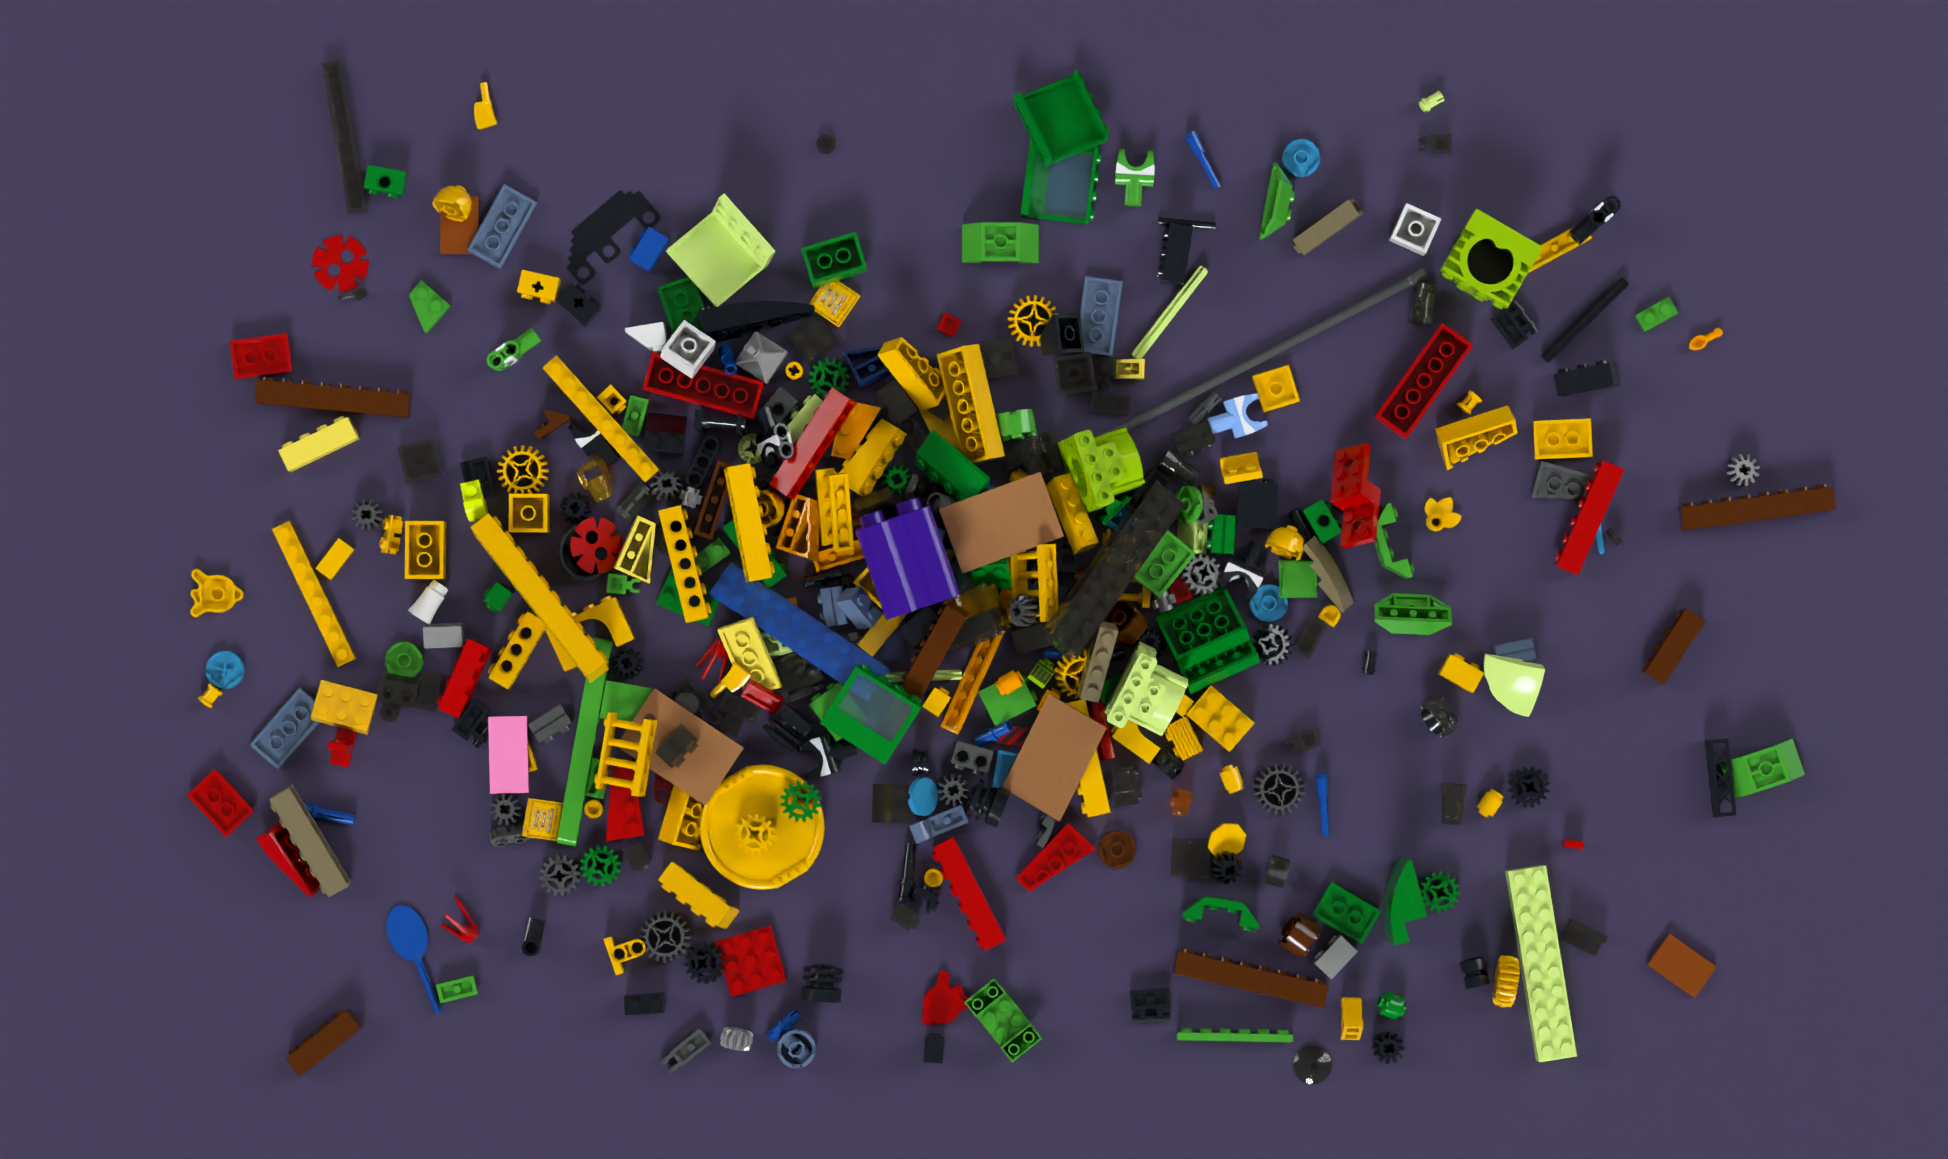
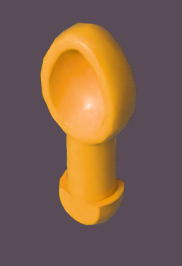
M1715 328L1714 331L1706 335L1695 336L1689 342V349H1703L1709 341L1722 336V329Z

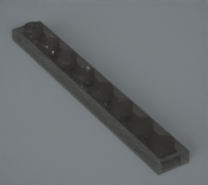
M341 60L321 63L348 214L366 212L368 208Z

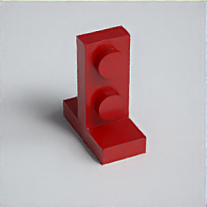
M338 727L335 740L329 741L327 749L332 750L330 764L349 768L358 732Z

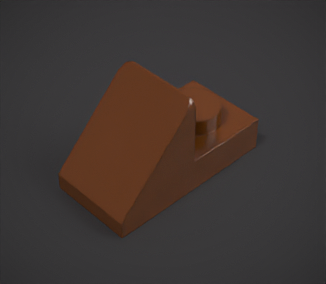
M542 409L550 423L544 422L536 427L538 431L534 432L538 440H541L572 419L569 415Z

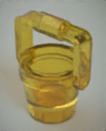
M602 459L591 460L584 463L583 467L577 469V475L583 488L589 490L595 502L613 495L608 480L610 473ZM599 464L603 474L587 481L583 471L590 470Z

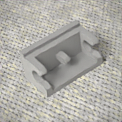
M463 622L425 624L423 627L424 648L463 647Z

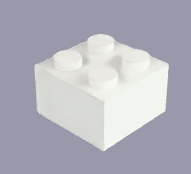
M1406 203L1389 241L1424 256L1441 218Z
M684 320L662 348L660 358L690 378H693L713 352L716 341Z

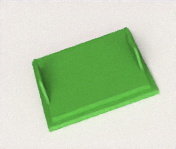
M1278 560L1280 598H1317V574L1309 566L1314 562L1313 560Z

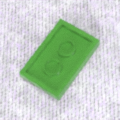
M1166 529L1131 571L1130 575L1160 598L1196 553Z

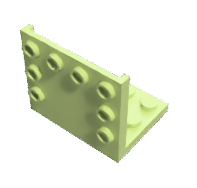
M724 193L718 198L713 211L671 245L666 252L715 307H718L769 265L775 250Z

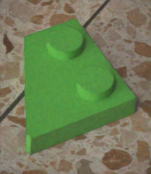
M422 280L409 294L425 333H428L451 307Z

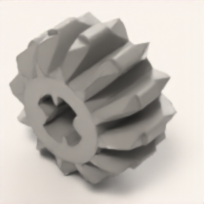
M1739 454L1738 459L1735 457L1731 458L1733 464H1727V467L1732 469V471L1727 472V475L1733 474L1730 481L1733 482L1737 479V486H1740L1742 482L1744 486H1748L1749 482H1755L1753 476H1759V473L1754 471L1759 469L1760 466L1753 465L1757 461L1756 459L1749 461V454L1745 458L1742 454ZM1742 467L1747 468V472L1740 473L1739 469Z
M725 1027L720 1036V1044L725 1048L736 1051H748L753 1043V1033L743 1028Z

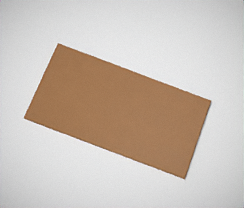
M1041 471L939 509L962 574L1064 536Z
M654 688L632 721L642 723L644 719L658 720L650 769L706 806L744 748ZM627 729L621 740L638 743L641 739L640 731ZM618 747L637 760V750Z
M1048 694L1002 788L1010 790L1012 794L1060 822L1107 727Z

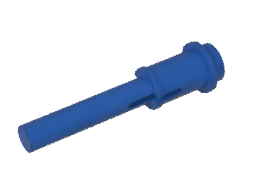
M1193 131L1185 135V142L1188 141L1194 156L1198 157L1215 190L1221 187L1204 154L1206 150L1198 138L1199 134Z
M1327 773L1316 774L1314 780H1316L1317 797H1319L1321 834L1329 835L1327 808L1329 777H1327Z

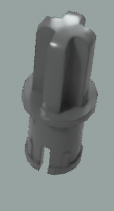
M1213 391L1188 416L1189 421L1197 425L1207 414L1211 413L1210 411L1222 398Z

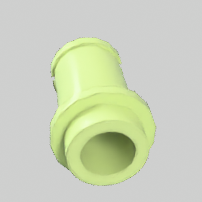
M1438 90L1427 98H1421L1419 106L1422 111L1429 112L1430 108L1444 102L1442 93Z

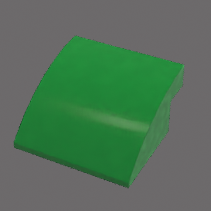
M1219 587L1210 594L1206 593L1204 596H1199L1155 616L1181 675L1188 679L1187 688L1190 694L1260 663L1258 653L1250 640L1247 628L1226 588L1223 590Z
M1400 857L1390 875L1384 897V931L1386 941L1393 945L1409 942L1405 922L1427 917L1413 862L1406 857Z

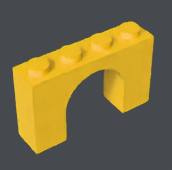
M611 595L601 599V604L597 606L590 604L583 608L584 612L580 614L572 613L574 617L572 620H578L580 624L588 619L602 621L608 627L617 647L636 639L616 597L611 598ZM545 629L564 671L567 672L577 667L550 631Z
M1184 694L1176 713L1184 717L1194 701ZM1130 720L1127 721L1123 728L1114 726L1111 730L1114 733L1111 736L1148 764H1150L1161 749L1144 737L1139 731L1138 725Z

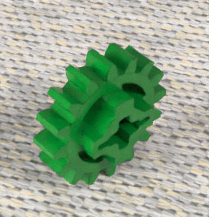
M826 358L825 363L819 360L818 367L812 366L815 371L809 372V375L813 376V379L808 381L809 383H814L811 389H817V396L822 393L824 399L828 392L821 389L824 386L831 389L834 388L839 392H846L844 385L849 386L850 383L846 379L850 378V375H845L848 369L847 367L841 368L842 362L836 364L835 358L832 362H829L828 358ZM826 366H833L838 370L830 371ZM821 370V379L816 381L817 374ZM825 371L830 376L834 375V378L832 379L834 386H832V384H830L828 381L824 382V380H826ZM842 376V383L838 388L836 383L838 378Z
M798 780L796 786L790 783L791 789L784 788V792L787 794L780 797L785 800V802L780 804V806L786 807L783 813L789 812L788 818L790 819L794 816L795 822H798L799 818L806 822V817L812 820V813H819L816 807L822 806L818 803V800H821L822 797H817L816 795L819 789L814 791V784L807 786V781L800 785ZM798 788H804L810 792L803 794L799 792ZM792 793L794 799L793 803L789 805L788 798L789 795ZM796 793L801 798H806L804 802L806 809L801 804H796L798 801ZM814 798V806L810 810L808 806L809 800ZM796 808L801 809L805 814H797L793 810Z
M597 845L596 850L592 847L589 848L590 854L585 852L584 856L586 859L580 860L581 863H584L580 870H585L582 877L588 876L587 882L590 883L593 880L594 886L601 882V886L604 887L606 881L612 884L611 878L618 879L616 872H621V869L617 867L622 862H617L616 860L619 854L614 856V849L608 851L607 845L603 849H601L600 845ZM598 853L607 854L609 857L607 859L602 858ZM592 857L593 864L592 867L588 869V862ZM598 861L600 863H605V866L603 867L604 871H602V869L596 868V866H598ZM613 863V871L610 874L608 869L610 864ZM593 874H601L604 879L596 878Z
M1439 871L1436 876L1434 872H1431V878L1425 876L1426 882H1420V885L1423 886L1420 892L1423 893L1422 899L1425 900L1424 907L1430 905V911L1436 908V912L1440 913L1443 908L1445 912H1448V906L1454 908L1453 901L1459 902L1455 897L1461 894V892L1456 891V888L1460 885L1454 884L1456 880L1454 877L1449 879V873L1443 876L1442 871ZM1441 879L1438 884H1430L1434 880ZM1448 883H1449L1450 886H1451L1452 894H1450V893L1448 892V889H1447ZM1442 887L1441 891L1447 896L1439 895L1436 897L1437 893L1432 888L1440 889ZM1427 890L1431 893V901L1427 897ZM1441 900H1449L1445 904L1438 905Z

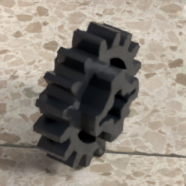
M1270 624V626L1264 625V631L1257 630L1259 636L1253 637L1256 640L1253 646L1256 647L1260 661L1263 660L1262 664L1275 666L1277 663L1281 665L1282 659L1288 660L1287 653L1292 654V651L1289 650V647L1294 646V644L1289 643L1292 636L1287 635L1289 631L1283 629V626H1276L1275 624Z
M1524 766L1522 772L1519 769L1516 770V776L1511 774L1513 781H1509L1507 784L1512 785V788L1507 791L1513 792L1510 798L1517 799L1515 804L1519 805L1523 802L1522 805L1526 808L1529 803L1530 807L1534 808L1535 802L1541 805L1540 799H1547L1544 793H1548L1550 790L1545 789V787L1550 783L1544 782L1547 776L1540 775L1542 770L1538 769L1534 772L1535 768L1531 766L1528 771L1527 767ZM1532 774L1529 779L1521 778L1523 775ZM1538 781H1540L1541 790L1538 789V786H1537V782H1538ZM1523 783H1532L1531 787L1534 791H1525L1526 787ZM1516 784L1520 787L1519 795L1516 790ZM1528 795L1536 796L1534 799L1525 800Z
M701 942V945L698 943L694 944L695 949H688L690 955H685L688 962L684 963V966H689L686 973H692L691 979L697 977V983L704 981V984H708L710 980L711 982L717 981L716 977L722 976L720 971L726 969L722 966V963H725L726 960L721 958L724 952L719 953L720 947L713 948L712 942L708 943V945L706 942ZM701 950H707V951H709V952L706 953V954H704L703 952H699V951H701ZM706 971L710 975H702V973Z

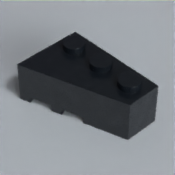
M1606 359L1596 361L1595 366L1589 367L1587 363L1577 365L1576 370L1570 371L1569 368L1559 369L1557 374H1553L1558 397L1619 386L1620 381L1616 363H1607Z

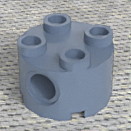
M794 1028L783 1034L778 1042L777 1051L780 1060L790 1068H803L811 1063L817 1046L811 1033L804 1029Z

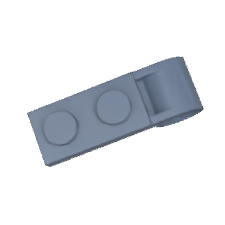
M961 804L912 824L909 827L916 844L969 822Z

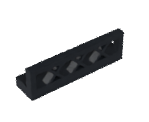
M1728 738L1704 740L1713 818L1737 815ZM1725 743V752L1721 757L1714 753L1713 744ZM1714 755H1715L1717 758H1719L1716 763H1715ZM1720 760L1727 765V771L1723 776L1716 772L1715 767ZM1716 774H1717L1719 777H1721L1718 782H1717V776H1716ZM1727 774L1729 781L1724 778ZM1722 780L1726 781L1730 788L1725 795L1718 791V785ZM1729 793H1730L1731 800L1727 798V795H1728ZM1724 799L1731 803L1732 812H1720V804Z

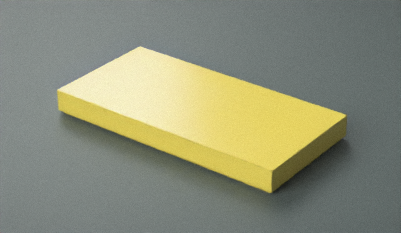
M754 617L720 627L717 630L732 665L736 662L751 674L750 678L742 686L743 690L750 679L772 691L783 686Z

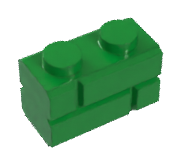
M1217 514L1215 519L1208 522V530H1211V537H1207V549H1210V553L1234 554L1236 516Z

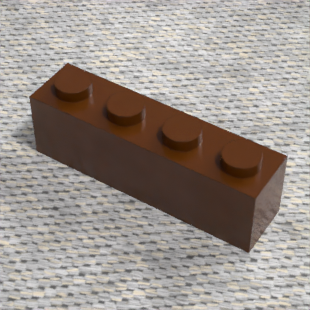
M719 460L715 461L692 534L707 539L713 538L728 492L724 469L734 465Z
M1687 608L1678 610L1673 618L1675 620L1672 627L1669 625L1663 633L1664 639L1662 642H1658L1652 650L1655 653L1651 659L1648 657L1642 665L1644 668L1642 673L1660 685H1665L1706 622V620Z
M341 1009L333 1016L335 1019L330 1024L326 1021L318 1028L320 1032L315 1036L311 1033L303 1040L305 1044L300 1048L296 1045L288 1052L290 1056L286 1060L300 1077L363 1027L349 1009L346 1011Z

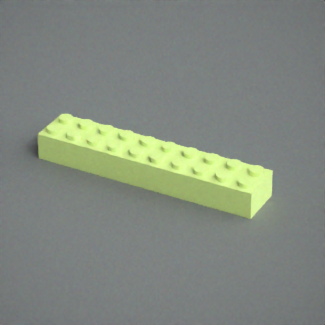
M1546 865L1505 870L1535 1059L1537 1062L1577 1057Z

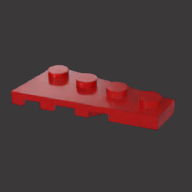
M1067 823L1015 879L1030 892L1096 849Z

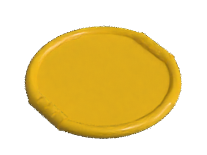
M747 765L723 779L706 806H703L700 817L702 846L711 864L726 879L750 889H778L808 871L821 850L824 839L825 823L822 807H816L819 813H812V820L806 817V822H803L802 818L795 822L794 816L790 819L788 818L789 812L783 813L786 807L780 806L781 803L785 802L780 797L787 794L784 792V788L790 790L789 784L792 783L796 786L798 780L800 785H803L804 780L798 775L773 765ZM798 788L800 793L807 794L810 792L807 789ZM792 793L788 798L789 805L793 803L794 796ZM796 793L797 798H798V801L796 802V804H797V805H800V804H801V805L804 806V808L806 809L805 804H804V802L806 801V798H805V797H804V798H801V797L798 796V794ZM814 798L809 800L808 806L810 810L814 806ZM796 808L793 810L797 814H805L801 809ZM757 813L760 819L766 816L765 822L772 821L769 826L770 828L775 827L772 834L776 835V838H771L774 844L767 845L768 851L762 849V855L755 851L754 856H752L750 850L745 854L744 847L738 848L741 843L740 841L735 842L738 835L734 834V831H739L736 824H743L741 818L748 820L749 814L752 818H755ZM750 822L753 826L756 827L762 825V823L760 822ZM743 828L742 838L745 839L747 837V830ZM752 829V835L750 837L752 839L756 838L758 840V834L760 832L758 830L753 831ZM767 829L763 832V839L765 840V842L768 838ZM751 842L748 844L750 847H760L757 843Z

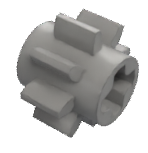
M688 486L686 491L681 490L679 499L683 500L682 505L696 508L697 504L701 505L703 496L699 495L701 490Z
M1168 590L1160 598L1154 595L1155 600L1151 601L1153 609H1159L1160 613L1173 609L1172 604L1176 603L1174 594L1169 595Z

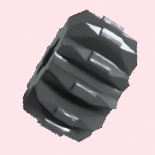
M668 469L665 470L664 474L658 471L657 476H653V482L650 483V487L653 488L652 495L658 494L657 500L664 497L665 503L668 501V497L674 501L675 495L680 496L679 489L683 487V484L679 483L681 477L674 478L676 472L673 471L670 475L668 474ZM668 483L669 487L664 488L663 485Z
M362 499L363 506L356 502L355 505L359 509L351 510V512L357 513L356 516L351 517V520H358L355 526L358 527L362 524V531H365L367 526L369 531H373L372 524L378 528L380 525L376 521L384 520V518L378 517V514H383L384 511L377 510L380 507L379 503L373 506V499H370L368 504L366 499ZM365 511H371L372 514H370V519L363 518V516H365L363 514Z
M1018 594L1013 599H1010L1011 605L1007 606L1010 612L1007 615L1011 616V622H1014L1016 626L1025 627L1037 621L1036 616L1039 615L1037 608L1039 606L1036 605V599H1033L1032 595Z
M951 774V781L946 776L943 777L946 785L942 782L938 783L944 789H938L937 793L944 792V795L939 799L943 800L947 797L948 799L945 804L948 805L950 800H953V806L955 807L956 799L959 800L960 804H963L964 802L960 797L968 798V795L964 794L963 791H969L970 788L962 787L967 783V780L960 783L961 775L955 781L954 774ZM958 786L957 790L959 789V793L950 795L948 787Z
M502 793V800L499 796H495V800L498 803H490L495 809H491L489 812H496L492 819L496 820L500 817L498 821L500 825L504 819L507 826L510 825V819L516 823L517 819L514 815L519 817L522 815L516 810L523 807L522 805H515L520 800L517 798L512 801L513 794H510L507 799L506 793ZM502 805L510 806L509 814L507 812L502 813L501 809H504Z

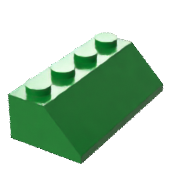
M932 430L916 453L915 463L917 467L922 471H926L934 482L940 483L945 491L950 495H954L958 501L988 491L990 477L935 430Z

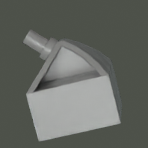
M755 331L736 359L735 365L768 385L788 355V351Z

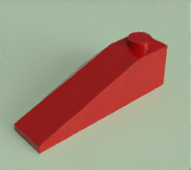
M279 821L266 829L256 840L266 855L308 897H312L320 890V883L316 877L314 878L311 875L309 864L307 861L302 860L298 846L291 842L289 831L287 828H283Z

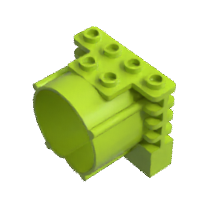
M1476 208L1440 271L1443 272L1442 276L1451 281L1455 279L1454 282L1457 284V288L1467 292L1481 302L1491 300L1493 301L1492 305L1501 310L1503 308L1507 309L1543 247ZM1487 239L1494 248L1504 249L1510 255L1512 270L1509 276L1500 283L1484 284L1476 280L1469 271L1467 264L1469 251L1480 240Z
M1126 427L1093 437L1091 430H1084L1056 443L1066 474L1071 473L1087 514L1112 504L1115 501L1114 495L1141 487L1145 483L1139 453Z

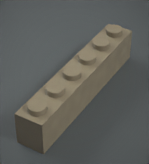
M293 784L273 794L269 799V805L274 812L278 813L282 827L287 828L289 831V838L294 845L298 846L302 860L307 861L309 864V871L314 878L318 879L320 883L319 888L322 893H326L328 897H331L349 887L351 880Z

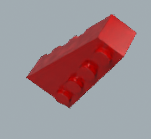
M473 639L465 641L461 649L462 653L453 666V674L446 681L445 686L447 688L444 694L441 693L437 701L439 710L457 718L462 716L493 648Z
M612 765L611 777L630 781L634 779L635 772L633 769ZM610 786L606 841L646 835L640 797L632 796L630 788Z

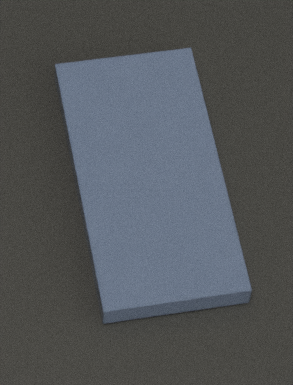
M503 184L467 251L501 270L537 202Z
M1085 276L1080 308L1084 352L1082 353L1113 357L1123 281Z
M299 687L249 744L277 770H280L320 724V722L311 720L315 699L303 688Z

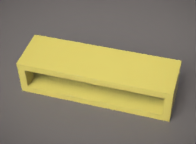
M341 416L333 420L334 424L330 426L325 424L316 428L317 432L311 435L310 433L301 435L299 437L300 440L295 443L289 441L283 444L282 449L278 451L287 470L293 472L359 440L360 437L351 419Z

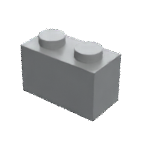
M1340 934L1337 937L1334 935L1327 942L1329 946L1324 951L1321 949L1314 956L1316 960L1313 963L1330 979H1333L1358 952Z

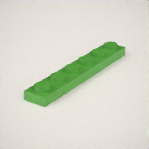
M1181 1028V1031H1176V1039L1190 1041L1293 1042V1034L1288 1033L1289 1030L1277 1029V1033H1269V1029H1258V1032H1250V1029H1238V1032H1231L1229 1028H1219V1032H1212V1028H1200V1031H1192V1028Z

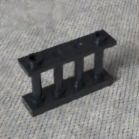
M695 409L693 429L697 433L706 434V430H710V428L736 430L740 437H744V433H748L749 422H746V418L742 413H738L737 419L708 417L703 410Z

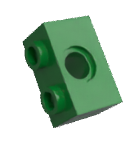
M368 165L364 188L369 190V194L380 195L381 192L387 193V197L398 199L399 196L404 197L408 173ZM384 178L390 179L388 187L381 186V181Z
M1323 499L1301 511L1315 536L1322 544L1342 532L1340 529L1342 528L1341 522L1337 517L1334 519L1331 511H1333L1328 501L1324 502ZM1321 515L1328 518L1326 526H1321L1318 522Z

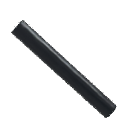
M1158 217V225L1169 226L1170 223L1209 230H1215L1216 222Z

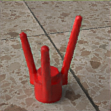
M716 639L696 664V668L701 666L710 653L712 654L701 676V679H704L716 657L721 659L724 656L719 675V684L724 677L729 656L723 642Z
M455 896V901L471 926L467 924L465 927H462L446 913L444 916L460 930V933L443 923L441 927L459 937L463 942L466 941L470 944L480 934L477 931L479 927L474 923L459 898Z

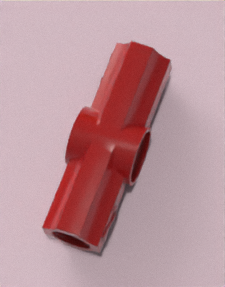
M1100 701L1087 704L1089 717L1107 727L1106 733L1097 747L1099 761L1114 758L1115 754L1103 703Z

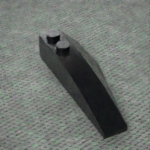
M786 301L723 303L718 307H704L700 309L696 317L697 329L716 342L743 337L742 333L750 330L753 333L755 331L759 332L761 328L767 325L771 328L779 326L784 320L790 323L813 316L815 307L810 304Z

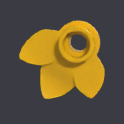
M1451 497L1444 498L1438 503L1434 499L1429 498L1425 504L1424 510L1428 516L1426 525L1431 531H1440L1444 527L1452 528L1462 518L1460 514L1452 512L1453 501ZM1434 518L1439 521L1437 526L1432 524Z

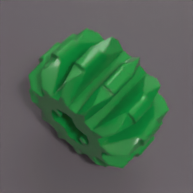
M894 463L892 464L893 471L889 467L885 468L889 475L882 474V477L887 478V480L881 481V484H889L884 490L887 492L890 488H893L891 491L893 496L895 490H898V495L902 496L901 489L903 488L907 493L909 490L905 485H913L912 482L907 481V479H912L913 475L906 476L910 469L907 468L903 472V464H900L899 470H897ZM900 475L902 483L898 482L899 485H895L894 480H892L893 476Z

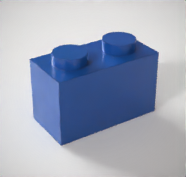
M648 227L647 230L644 229L638 238L640 239L637 246L634 245L628 255L631 256L629 258L631 262L650 273L670 240L651 227Z

